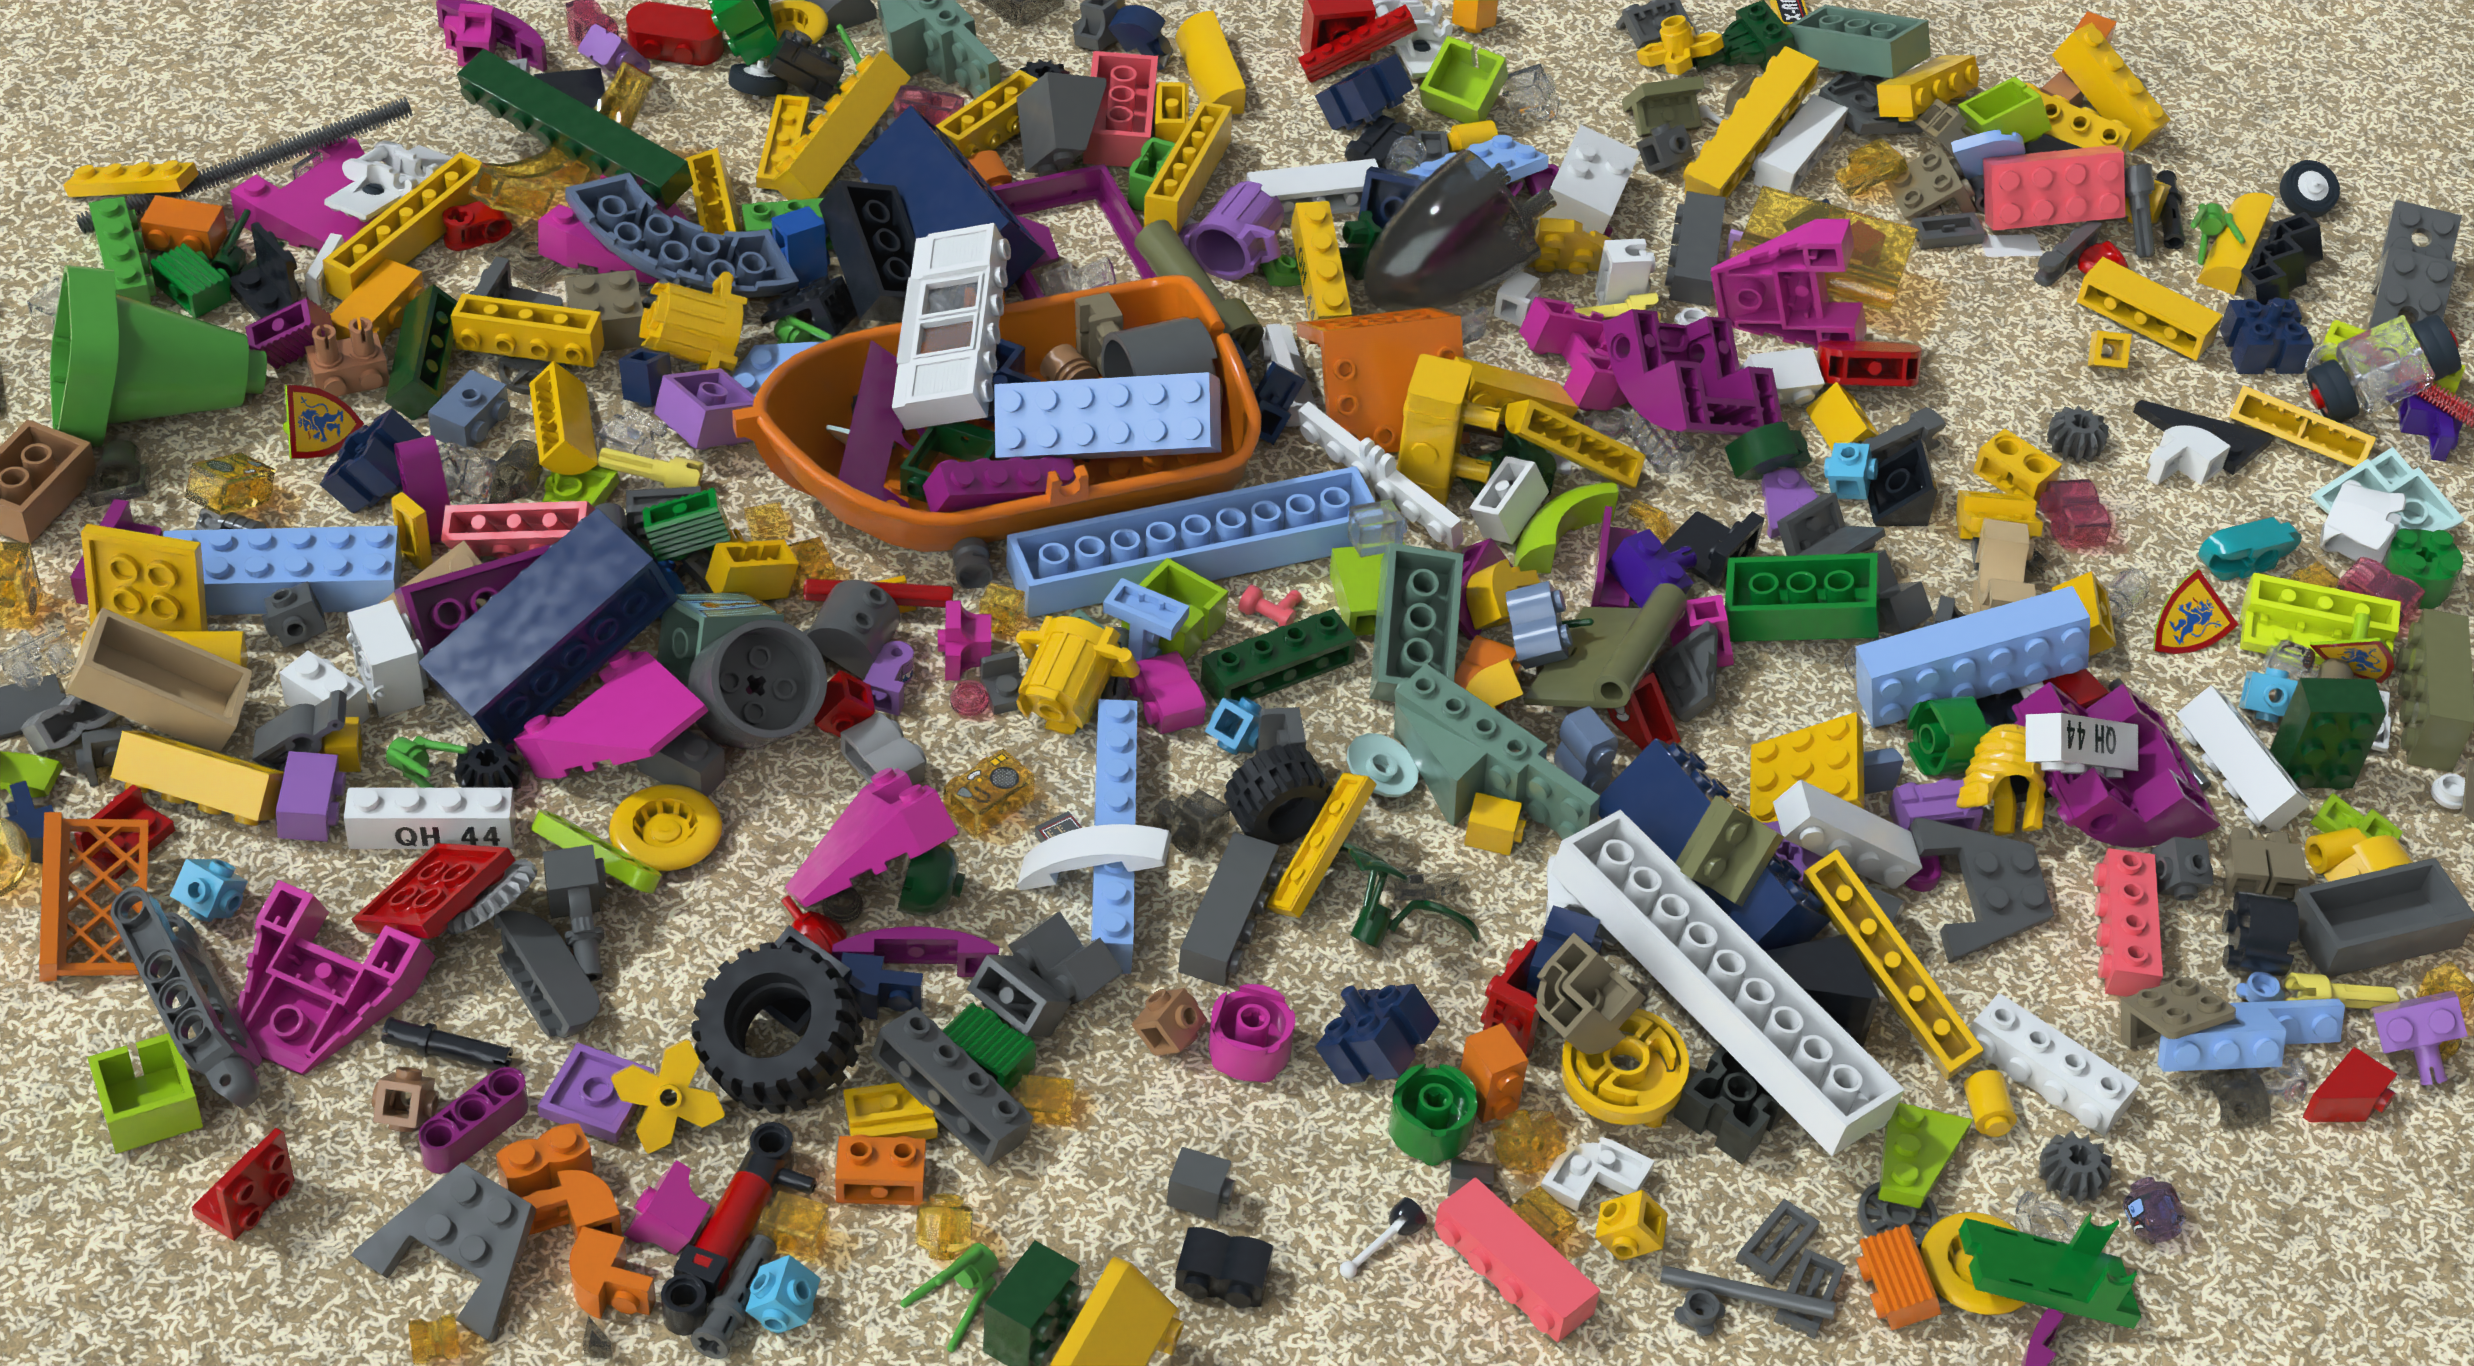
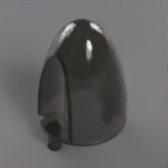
M1461 149L1431 173L1405 199L1378 235L1369 253L1363 276L1364 290L1368 299L1377 308L1386 312L1429 307L1441 309L1467 300L1500 284L1540 258L1541 249L1534 238L1536 233L1533 229V222L1557 206L1555 200L1551 201L1554 197L1546 188H1542L1540 192L1520 205L1505 185L1511 181V177L1509 175L1505 176L1508 172L1502 164L1497 163L1491 169L1475 153L1467 149Z

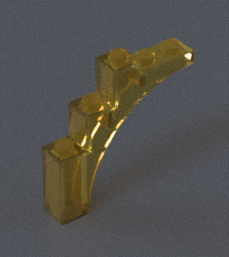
M622 62L610 86L593 109L631 130L655 78L630 63ZM550 146L542 152L520 161L503 164L482 162L468 194L491 209L540 219L547 213L557 190L565 191L566 187L589 182L593 171L587 165L578 160H570L562 151Z

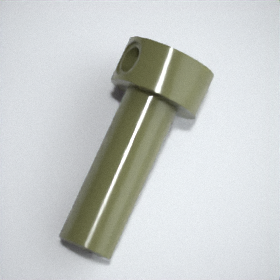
M1157 220L1144 227L1135 238L1134 245L1156 276L1184 275L1191 277L1206 293L1218 311L1225 325L1223 334L1228 333L1232 339L1236 338L1243 352L1248 357L1259 345L1260 340L1263 338L1264 329L1246 303L1239 298L1225 300L1168 221Z

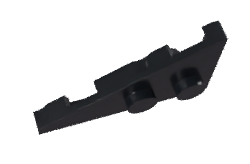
M2145 400L2138 401L2133 413L2163 432L2175 426H2194L2214 434L2231 446L2222 469L2232 475L2265 450L2273 439V435L2270 433Z

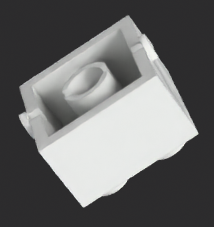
M393 600L348 612L350 633L346 639L349 644H352L355 665L379 718L425 705L423 689L429 688L425 671L418 663L424 657V653L419 640H412L410 637L412 635V628L407 614H399Z

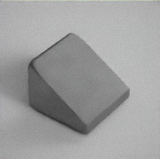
M1452 1158L1447 1196H1451L1475 1177L1492 1191L1494 1164Z

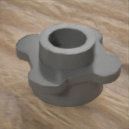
M1692 1289L1686 1293L1684 1304L1675 1309L1674 1318L1680 1324H1688L1695 1328L1699 1335L1709 1336L1714 1331V1323L1717 1319L1724 1317L1726 1310L1724 1305L1711 1292L1702 1289ZM1696 1311H1702L1703 1315H1698Z

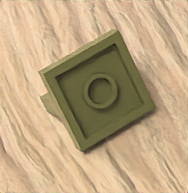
M1703 76L1643 83L1623 98L1624 112L1633 111L1638 137L1652 135L1651 129L1668 122L1671 128L1684 124L1686 131L1702 127L1696 95L1705 89Z
M1715 795L1675 864L1681 869L1680 872L1689 878L1710 887L1742 907L1784 836L1723 798Z

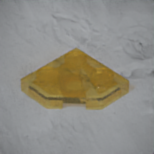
M1879 138L1852 151L1847 157L1849 163L1847 167L1839 168L1834 177L1838 187L1851 197L1866 193L1870 187L1878 183L1892 181L1900 173L1909 169L1905 158L1886 141Z

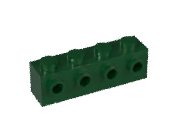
M432 284L405 307L385 398L387 404L410 420H416L425 412L428 413L442 398L454 341L451 314L458 301L435 284Z
M1333 608L1202 656L1200 682L1217 705H1219L1222 698L1240 701L1241 697L1255 700L1353 663L1357 638Z

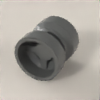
M968 537L958 541L952 549L957 583L966 589L987 586L993 578L988 544L983 539L977 537Z

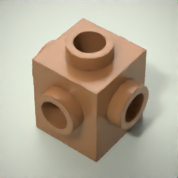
M1185 988L1168 991L1160 989L1147 998L1145 1001L1146 1007L1131 1025L1151 1053L1158 1056L1178 1053L1190 1046L1197 1039L1198 1030L1208 1019L1198 1007L1196 999Z
M397 1067L396 1072L378 1079L372 1094V1107L375 1108L373 1122L388 1124V1128L394 1131H415L417 1127L428 1121L430 1116L433 1117L436 1114L439 1092L434 1090L435 1078L422 1076L423 1070ZM406 1092L412 1093L410 1102L405 1097Z

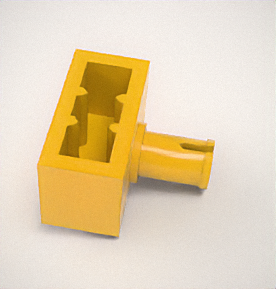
M730 529L731 541L715 544L705 577L713 593L745 592L758 600L788 598L799 563L784 539L744 541L738 529H734L733 532Z

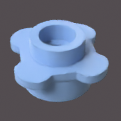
M2265 972L2252 973L2246 983H2239L2236 987V994L2241 998L2247 999L2248 1002L2283 1001L2285 997L2284 991L2280 989L2279 981L2273 975Z

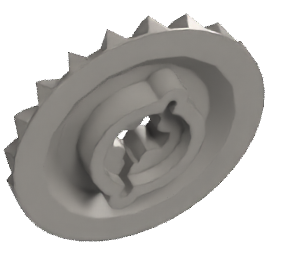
M527 859L516 860L504 871L505 875L499 882L486 887L476 897L477 901L472 907L459 912L447 923L448 928L446 932L453 935L470 930L510 905L535 879L537 869L533 863Z

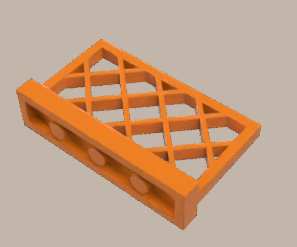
M44 812L39 954L40 982L57 981V976L140 975L134 963H118L109 955L114 948L123 942L112 918L109 916L111 915L112 903L102 910L88 896L102 884L109 887L116 895L123 891L111 877L125 865L139 876V880L131 887H140L147 892L148 820L62 819V812ZM70 832H90L98 841L82 853L70 843ZM121 832H140L139 843L128 853H125L111 841ZM104 846L119 858L105 872L90 860ZM70 854H71V855L74 856L76 859H75L72 863L69 864V862H70ZM138 854L139 865L133 860ZM83 864L97 879L81 891L69 880V875ZM70 891L75 897L68 902ZM142 901L135 903L131 907L138 914L142 909ZM82 902L97 916L80 929L68 918V913ZM102 921L118 934L103 948L87 935ZM67 929H69L74 934L68 940ZM80 940L95 953L85 963H66L67 951Z

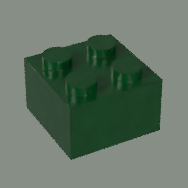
M1034 1240L984 1304L983 1352L1007 1366H1045L1054 1353L1056 1340L1062 1333L1066 1335L1069 1333L1080 1314V1311L1077 1310L1078 1298L1082 1291V1286L1079 1285L1080 1265Z

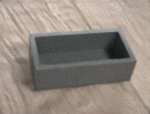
M2436 858L2299 888L2293 899V902H2296L2299 913L2298 939L2320 973L2326 975L2327 978L2462 947L2474 923L2473 910Z

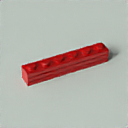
M1405 4L1298 57V60L1309 83L1314 82L1418 29Z

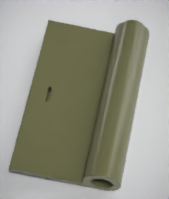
M1663 583L1654 588L1642 608L1583 607L1576 619L1592 618L1594 624L1591 626L1569 628L1573 645L1567 647L1568 659L1545 664L1524 696V705L1590 706L1591 708H1621L1625 706L1687 606L1685 593L1674 584Z

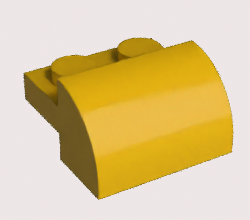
M1958 490L1956 521L1959 538H1980L1984 518L2028 524L2029 539H2032V536L2041 537L2043 522L2035 516L2037 501L2029 495Z

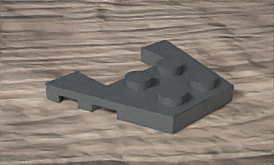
M1847 71L1844 75L1839 74L1820 89L1818 96L1848 108L1845 123L1858 134L1924 132L1915 123L1916 120L1900 122L1898 117L1879 116L1877 85L1873 82L1882 80L1884 77L1873 75L1856 76L1854 72Z
M1915 818L1910 826L1919 856L1952 854L1958 856L1976 922L1944 924L1939 932L1949 963L1961 960L1964 956L1975 951L1984 950L2007 937L2011 938L2046 923L2054 916L2033 844L1925 818Z
M461 1162L357 1247L351 1256L385 1278H388L415 1240L482 1280L456 1318V1321L490 1343H493L499 1333L500 1328L497 1325L502 1308L507 1306L512 1291L509 1286L516 1263L520 1264L537 1209L531 1203Z

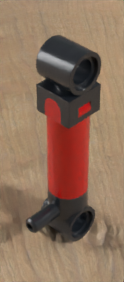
M776 1122L763 1123L753 1130L749 1139V1150L693 1246L690 1244L686 1245L673 1268L674 1277L670 1278L663 1285L661 1291L664 1325L672 1333L682 1336L692 1335L694 1330L702 1327L708 1316L706 1311L707 1304L712 1299L722 1295L729 1282V1271L779 1184L808 1195L815 1191L817 1185L816 1178L792 1170L794 1166L793 1136L788 1127ZM683 1304H690V1306L680 1307Z

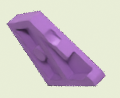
M1787 467L1763 474L1761 486L1762 494L1765 497L1764 510L1768 519L1767 535L1769 538L1781 536L1777 521L1819 497L1796 468Z

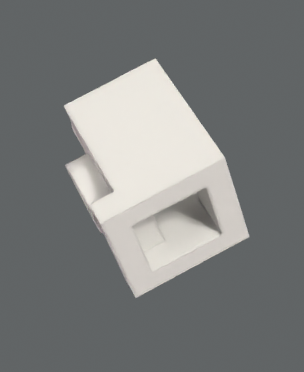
M1515 269L1497 291L1494 316L1521 327L1534 298L1541 297V294L1538 293L1541 289L1540 278Z

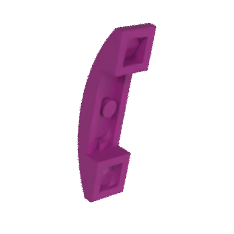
M437 0L438 25L444 29L445 16H459L460 3L486 4L468 0ZM494 7L497 42L515 49L517 59L527 58L529 66L542 72L547 70L546 46L541 36L521 19Z
M910 926L879 929L844 939L832 946V956L840 962L844 952L884 956L885 964H957V977H974L986 955H999V946L960 931Z

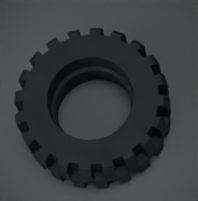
M774 942L763 943L759 945V951L752 952L750 948L738 952L739 959L731 964L726 960L717 968L721 972L715 980L708 978L702 987L706 995L704 999L698 998L696 1000L693 1010L699 1020H695L691 1024L692 1037L697 1041L694 1049L699 1060L705 1065L704 1069L736 1102L742 1101L747 1108L755 1111H760L765 1107L770 1114H783L785 1106H790L796 1112L806 1109L808 1107L807 1101L815 1098L818 1102L829 1096L826 1090L835 1083L839 1087L845 1081L847 1076L843 1071L847 1065L854 1067L859 1057V1054L854 1049V1045H861L863 1043L864 1031L859 1025L863 1020L861 1007L855 1001L856 996L850 986L831 962L824 960L819 952L809 947L802 950L798 944L784 942L781 949ZM786 998H800L811 1003L809 1026L795 1046L780 1055L769 1058H756L746 1054L745 1039L748 1028L762 1009L775 1001Z

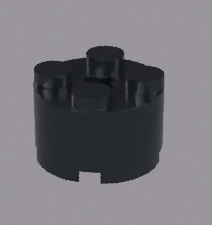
M2237 891L2234 896L2233 910H2225L2222 920V932L2228 934V944L2223 952V967L2250 973L2265 972L2273 976L2284 977L2290 970L2294 955L2287 954L2290 942H2297L2299 913L2296 902H2291L2293 898Z

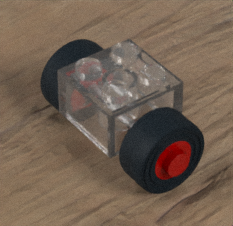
M2403 314L2338 343L2335 355L2338 362L2332 359L2307 371V380L2311 390L2309 396L2316 410H2320L2324 417L2338 423L2351 419L2360 413L2358 401L2365 414H2371L2430 388L2433 381L2459 371L2462 364L2458 351V341L2452 330L2448 329L2444 321L2437 314L2425 317L2423 320L2416 321L2410 325Z

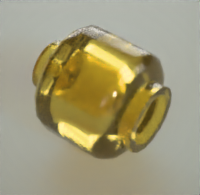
M933 1193L929 1195V1200L918 1205L915 1243L922 1249L929 1251V1258L953 1260L955 1259L956 1252L964 1251L970 1247L973 1209L971 1206L963 1203V1196L950 1193Z

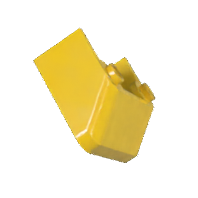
M1114 1256L1108 1263L1049 1366H1147L1156 1350L1172 1356L1184 1327V1321L1179 1320L1180 1310L1133 1263Z

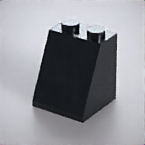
M1847 934L1765 951L1842 1028H1850V1036L1861 1047L1864 1046L1880 996Z

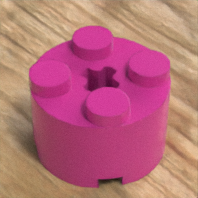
M1259 984L1239 986V991L1228 995L1226 991L1218 997L1212 1009L1208 1044L1212 1065L1216 1070L1243 1081L1267 1083L1275 1079L1276 1075L1289 1062L1295 1028V1014L1293 1009L1290 1010L1285 1003V997L1275 989Z

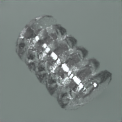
M1634 408L1629 412L1624 422V430L1627 436L1632 439L1634 445L1639 448L1640 452L1646 455L1648 463L1653 466L1657 474L1660 476L1679 474L1692 464L1696 451L1693 446L1689 445L1688 439L1682 436V432L1654 425L1641 416Z

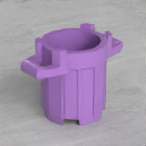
M1245 181L1230 187L1201 222L1188 224L1180 230L1178 236L1207 273L1227 281L1239 280L1247 273H1253L1260 263H1267L1282 255L1277 234L1282 229V222L1285 219L1284 208L1276 195L1274 198H1271L1261 190L1262 184Z

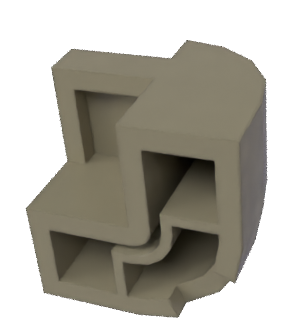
M1573 933L1545 963L1537 975V978L1541 981L1537 992V1004L1534 1006L1540 1016L1577 1050L1586 1054H1597L1613 1048L1626 1037L1618 1029L1641 1005L1646 997L1576 933Z

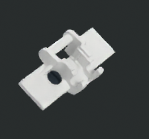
M1373 0L1376 8L1375 17L1377 18L1406 4L1418 30L1389 45L1397 46L1396 54L1401 56L1413 79L1426 77L1447 35L1451 36L1453 26L1448 19L1442 22V29L1438 25L1443 11L1441 3L1435 0L1432 3V9L1424 13L1425 6L1419 0Z
M382 140L376 143L374 149L357 159H348L343 163L342 170L344 175L354 182L326 198L324 205L330 207L335 212L342 211L346 216H355L360 221L367 222L391 207L453 157L421 145L407 151L403 148L402 144Z

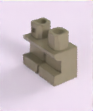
M1936 99L1915 121L1938 146L1941 145L1943 150L1954 158L1956 157L1953 153L1951 142L1978 134L1965 125L1967 120L1960 113L1939 99Z
M1109 292L1075 299L1076 350L1101 375L1103 340L1108 333L1123 330V314Z
M2234 827L2228 838L2227 848L2221 860V865L2225 866L2226 875L2223 884L2225 897H2234L2237 891H2248L2294 899L2298 889L2306 887L2309 879L2301 844L2291 843L2288 832L2273 831L2267 834L2265 840L2253 839V833L2249 828Z

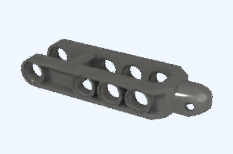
M129 887L121 891L111 906L112 920L179 1054L192 1069L207 1077L213 1090L245 1110L258 1099L261 1093L260 1082L254 1070L259 1067L262 1058L194 927L179 914L173 912L164 913L155 897L140 887ZM142 901V909L139 914L132 919H128L130 908L135 903ZM173 927H178L177 936L172 929ZM203 985H208L207 994H205L202 988ZM175 996L181 1005L177 1008L172 1006ZM220 1014L224 1016L222 1025L217 1017ZM192 1026L196 1037L188 1039V1031Z

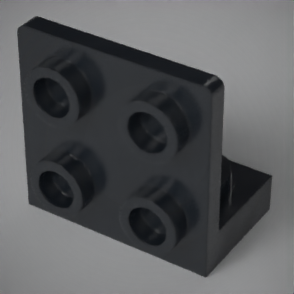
M259 222L251 224L258 266L230 277L232 283L230 292L253 318L258 321L299 301L298 298L301 297V290L295 280L294 271L297 270V264L292 253L289 250L284 251L275 235L271 231L267 232Z
M828 275L811 281L808 288L800 290L796 286L780 293L779 299L767 305L769 310L760 317L762 324H766L810 308L814 326L834 337L858 314L843 276L829 279Z
M1697 511L1663 546L1669 553L1683 546L1691 547L1692 550L1683 554V556L1695 552L1697 564L1694 568L1687 571L1719 588L1727 580L1728 558L1750 557L1757 550L1765 518L1752 511L1742 522H1735L1730 529Z

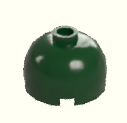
M944 841L925 853L910 859L897 911L918 916L934 915L946 908L951 896L960 897L966 874L958 872L959 858L955 850Z

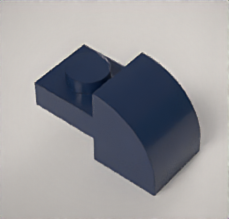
M1141 5L1122 7L1118 9L1108 27L1126 52L1137 48L1141 55L1158 56L1157 71L1165 68L1174 51L1169 40L1160 32L1166 21L1160 14L1148 7Z
M1272 361L1257 389L1253 388L1261 411V432L1259 438L1272 445L1275 444L1292 414L1288 410L1306 381L1302 375L1275 361Z
M22 781L11 784L9 786L14 801L6 803L9 817L2 818L9 845L12 851L22 859L43 863L44 812H54L53 807L48 805L35 809L27 782Z
M842 953L841 962L853 971L848 985L856 996L855 1001L861 1007L863 1017L878 1020L880 1007L890 1008L899 1012L911 1010L914 1007L921 1010L923 1002V973L884 970V956Z

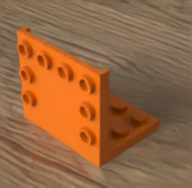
M1431 307L1296 322L1297 336L1309 340V344H1317L1318 347H1321L1326 415L1360 442L1364 438L1369 437L1374 441L1375 446L1379 445L1382 447L1385 453L1399 452L1404 421V403L1419 356L1421 354H1428L1454 360L1456 356L1464 358L1461 316ZM1463 432L1461 444L1470 443L1469 433Z

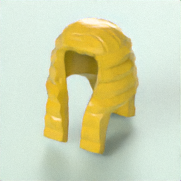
M2017 724L1998 725L1980 738V743L1975 747V756L1970 759L1971 765L1965 771L1966 777L1963 778L1964 786L1959 790L1956 807L1966 809L1990 805L1993 798L1994 834L2002 836L2015 833L2017 803L2011 786L2010 776L2021 775L2030 782L2027 791L2022 831L2031 832L2043 829L2042 820L2045 813L2044 792L2046 789V783L2043 778L2045 772L2041 770V764L2026 762V727Z

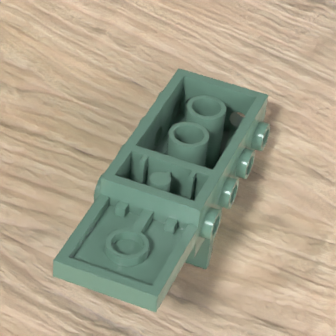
M877 0L888 55L910 77L929 68L933 75H938L947 85L957 80L959 85L963 88L966 87L975 99L1001 82L999 59L976 38L974 18L955 0Z
M1427 663L1410 678L1405 677L1397 685L1394 692V738L1406 746L1448 823L1455 826L1471 812L1476 792L1521 802L1520 813L1523 810L1526 811L1534 821L1545 824L1557 832L1563 840L1598 822L1600 796L1547 761L1548 744Z

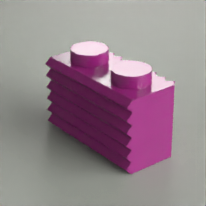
M306 297L247 325L245 329L249 350L265 351L267 363L275 369H279L280 366L285 367L286 363L291 364V362L297 361L299 357L303 358L306 354V346L315 345L312 337V331L315 327L320 325L322 337H325L323 325L333 326L329 312H326L325 309H322L321 306H318L317 303Z

